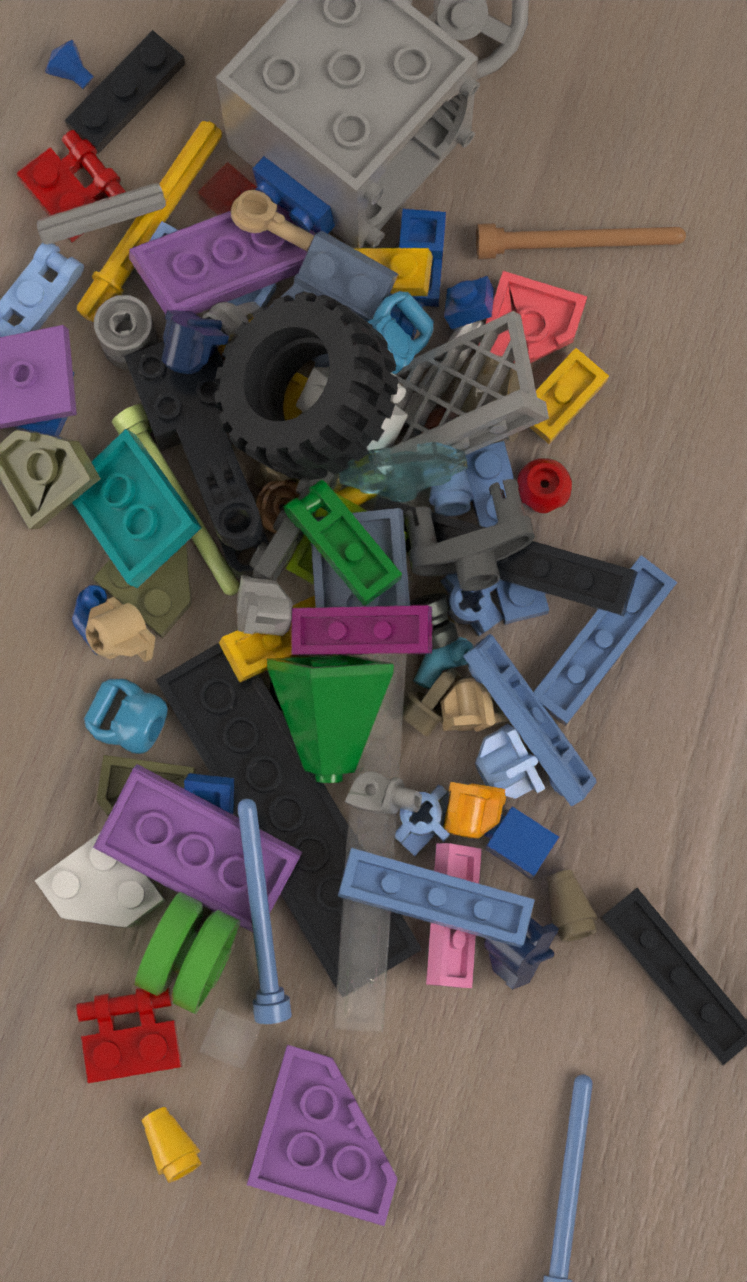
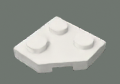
M99 834L35 880L59 916L68 920L129 928L166 901L149 877L93 848Z

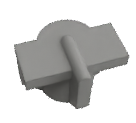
M241 575L236 602L238 631L247 634L285 635L291 626L292 600L276 580L258 579Z

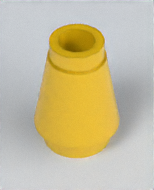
M166 1107L151 1112L141 1120L158 1175L164 1174L168 1183L183 1178L202 1164L197 1155L200 1149Z

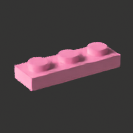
M436 843L435 872L479 884L481 848L451 843ZM431 923L426 985L472 988L476 935Z

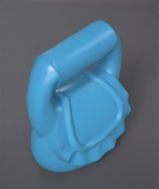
M398 291L385 297L376 309L373 319L367 321L375 330L382 334L388 343V350L394 355L396 371H393V374H397L404 366L410 364L414 355L418 354L428 344L434 331V321L409 292ZM394 305L401 310L420 332L419 337L415 340H412L411 336L405 333L396 323V319L391 317L390 313Z
M109 679L102 682L84 718L85 726L98 741L106 744L120 745L131 753L142 754L147 752L159 737L166 721L168 708L162 698L151 693H145L137 684L127 679ZM119 689H121L127 696L121 700L122 704L114 720L111 721L110 729H100Z

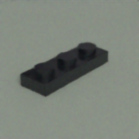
M152 30L64 120L67 128L75 130L82 140L88 139L96 148L97 154H99L185 65L184 56Z

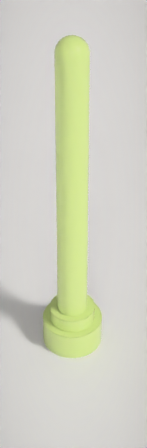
M136 404L123 410L112 420L116 431L120 435L125 429H128L140 439L202 526L191 539L221 589L229 596L237 594L240 586L239 582L150 435L152 428L149 425L150 423L143 405Z

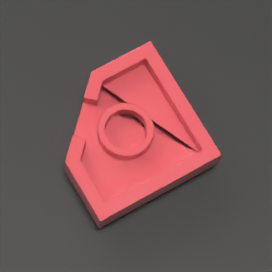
M503 271L493 300L492 317L487 318L486 324L512 311L520 314L530 363L573 343L587 296ZM509 330L498 335L490 350L491 353L503 356L511 340Z

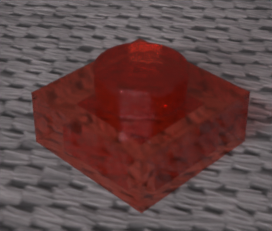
M227 162L198 191L199 199L217 215H221L231 211L234 200L243 192L256 190L257 187Z

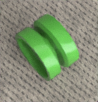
M179 892L165 911L140 963L134 985L158 996L167 990L176 974L179 973L172 992L173 1004L193 1014H197L226 966L241 921L217 910L210 914L199 933H197L203 917V903Z

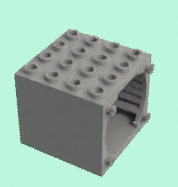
M287 0L216 76L228 147L252 167L265 156L331 207L335 227L331 230L352 248H364L367 244L375 248L385 236V233L380 231L381 228L459 143L465 148L473 140L475 132L471 131L474 97L480 87V83L476 81L478 57L406 0Z

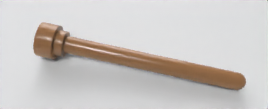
M495 223L476 225L477 259H496V254H504L505 250L678 245L685 241L686 232L681 227L505 232L504 227L496 228Z

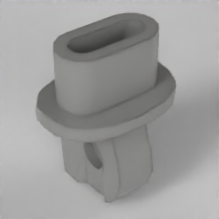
M219 302L213 305L209 312L203 315L202 319L221 320V331L229 336L228 344L232 345L237 337L235 330L242 322L248 324V320L253 317L252 313L259 309L260 306L256 302L243 303L238 306L229 302Z
M365 772L356 778L346 797L345 803L364 811L379 814H395L399 809L417 813L422 803V795L416 790L405 788L404 782L400 778L394 777L392 780H389L377 772Z

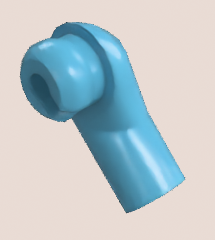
M459 637L455 642L447 646L432 650V654L425 655L413 682L430 690L443 670L468 665L463 655L474 645L467 639Z

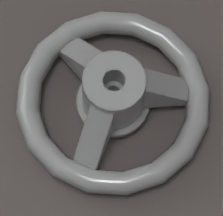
M413 0L406 1L411 4ZM434 0V11L428 17L455 40H468L481 32L501 42L490 56L478 61L476 80L498 71L518 50L528 26L529 0H512V22L510 26L488 14L485 0Z

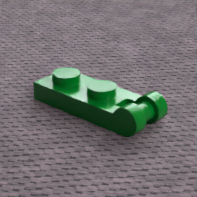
M319 480L309 488L310 493L301 500L294 498L284 506V511L290 521L297 528L301 529L365 607L400 581L402 573L324 480ZM322 508L329 515L318 522L312 514Z

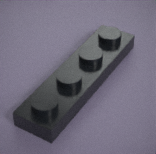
M638 887L600 917L720 1065L724 1066L747 1046L746 1018Z

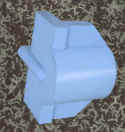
M506 724L501 729L483 738L475 766L486 786L504 788L505 796L514 799L531 790L539 793L545 789L534 767L538 763V759L525 749L514 727Z
M438 785L430 794L419 792L422 795V803L417 813L400 809L402 825L392 836L414 856L423 849L434 835L443 842L450 836L443 828L449 793L442 785Z

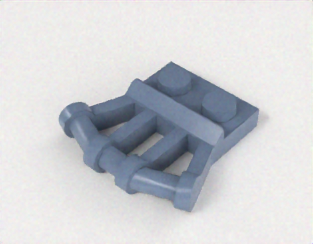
M320 231L315 234L300 271L295 275L294 285L281 297L289 295L295 299L296 294L304 292L314 293L316 296L326 295L347 306L365 321L373 319L376 309L385 297L389 296L399 274L324 231ZM328 354L311 359L315 362V367H329Z

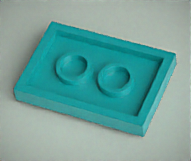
M125 429L91 461L101 479L72 503L126 583L138 588L191 539L202 526L137 435Z

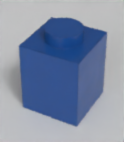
M513 806L506 816L501 813L500 823L484 834V836L490 839L485 850L530 879L535 876L559 836Z

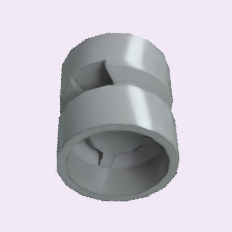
M117 295L106 300L98 308L94 317V330L106 358L114 366L129 370L124 358L125 355L158 343V335L147 306L139 299L129 295Z

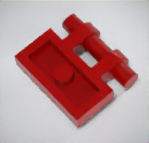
M75 130L68 131L61 139L70 151L64 158L60 159L50 147L16 173L20 182L49 216L102 200L106 196L112 197L126 192L120 185L121 178L112 168H106L96 156V148L88 139L82 140ZM83 167L94 179L86 188L74 176ZM80 234V235H77V236H74V237H71V238H68V239H69L70 242L72 243V242H74L76 239H78L80 236H82L83 234Z
M136 988L135 994L110 998L109 993L94 996V1001L76 1004L79 1022L97 1019L99 1033L81 1036L88 1084L183 1067L176 1020L157 1023L155 1009L172 1006L170 988H167L165 992L158 996L144 989ZM139 1012L141 1026L120 1030L115 1029L114 1016Z

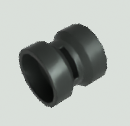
M445 593L429 594L410 601V606L428 605L432 607V650L447 646L459 638L455 624L449 621L447 615L450 606Z

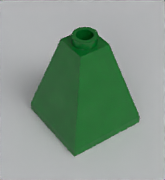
M356 655L267 658V669L304 770L314 773L316 782H343V774L355 773L393 676L394 663Z

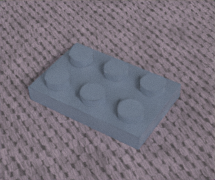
M394 508L352 513L402 573L400 581L365 607L410 606L403 510ZM326 516L314 517V518L319 522L320 520H322V519H323L324 517H326ZM311 543L316 608L364 607Z

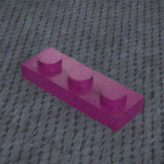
M428 605L292 608V655L432 654V607Z

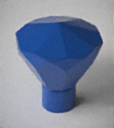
M70 40L52 50L45 73L73 80L82 89H85L94 76L84 68L74 41Z

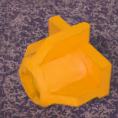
M450 782V794L443 828L447 833L479 839L500 823L502 807L505 805L507 797L505 796L504 788L474 783L467 785Z

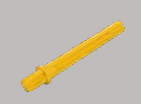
M202 121L159 183L165 197L166 206L163 209L136 217L101 271H95L92 274L94 281L77 305V312L85 319L94 322L98 308L106 300L123 294L122 286L135 268L129 259L130 249L150 241L161 221L166 222L223 135L222 131L214 123Z

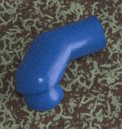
M98 585L87 586L79 593L72 617L73 626L89 647L90 645L86 638V626L90 610L107 601L105 590Z

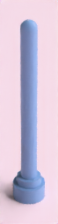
M243 799L238 804V816L260 989L256 991V999L252 1001L254 1020L259 1024H275L292 1017L290 997L284 994V988L279 987L257 807L253 800Z
M585 1074L577 1076L574 1080L549 1276L544 1275L543 1282H572L571 1279H568L593 1086L591 1078Z

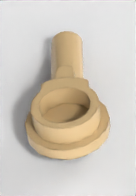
M248 190L234 200L231 208V218L240 229L250 233H261L268 230L308 252L315 235L285 220L282 214L276 212L277 204L273 203L265 193L257 190Z

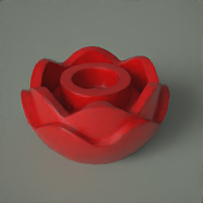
M538 458L532 460L518 474L517 482L521 502L535 512L549 513L564 506L571 496L572 479L570 473L564 465L554 459ZM542 481H547L549 486L547 488H543L540 485V483Z

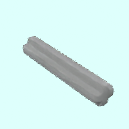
M154 183L39 219L37 221V229L42 242L48 245L163 209L166 206V201L161 186L158 183Z

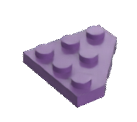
M287 1045L247 1185L385 1226L397 1176L336 1062L332 1057Z

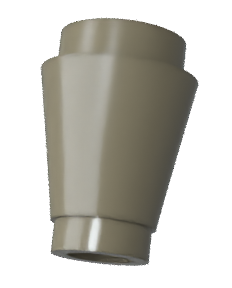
M564 870L548 876L546 880L548 883L552 923L559 928L557 933H559L561 942L566 943L580 940L596 933L597 929L594 922L598 917L577 879L574 877L573 870Z

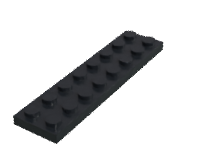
M217 643L155 679L212 776L234 778V815L239 818L238 804L241 800H253L257 807L259 829L302 851L298 862L281 891V895L341 998H344L422 951L402 914L338 897L351 848L364 850L324 783L316 782L315 774L304 770L286 719L260 675L258 674L239 682L221 646Z

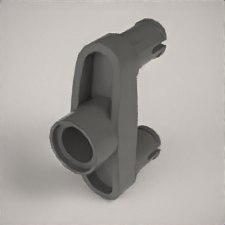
M515 479L502 480L505 493L500 488L498 482L489 487L498 519L496 525L439 543L437 542L431 517L432 512L429 507L415 508L417 516L413 515L412 510L404 512L403 520L406 524L411 546L408 557L412 572L420 576H441L457 573L460 589L463 591L483 590L497 584L500 580V575L496 562L522 550L535 538L531 518L524 514L518 482Z

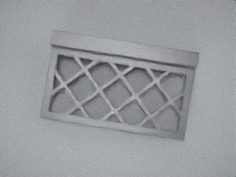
M512 311L415 357L409 365L404 366L400 372L395 374L398 382L403 384V387L406 389L404 398L400 402L394 403L397 407L404 411L414 391L425 396L414 420L406 418L405 422L410 427L402 443L372 456L374 473L398 483H403L549 419L546 402L537 398L520 314ZM509 330L511 340L502 358L491 353L490 350L498 335ZM468 348H473L477 351L465 374L463 375L454 370L453 368L461 352ZM488 356L498 361L499 364L486 387L475 380ZM435 365L439 367V370L427 392L418 387L417 384L424 370ZM510 368L517 371L520 389L503 396L498 391ZM450 374L462 380L449 404L438 397ZM472 386H475L484 391L476 409L466 413L460 409ZM435 403L447 408L437 427L433 429L424 427Z

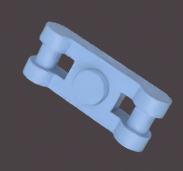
M42 243L36 250L33 260L0 300V337L39 330L80 278L84 265L73 257L67 259L60 254V248L55 244L47 245ZM49 268L58 273L52 283L43 277ZM13 314L23 319L15 327L7 322Z

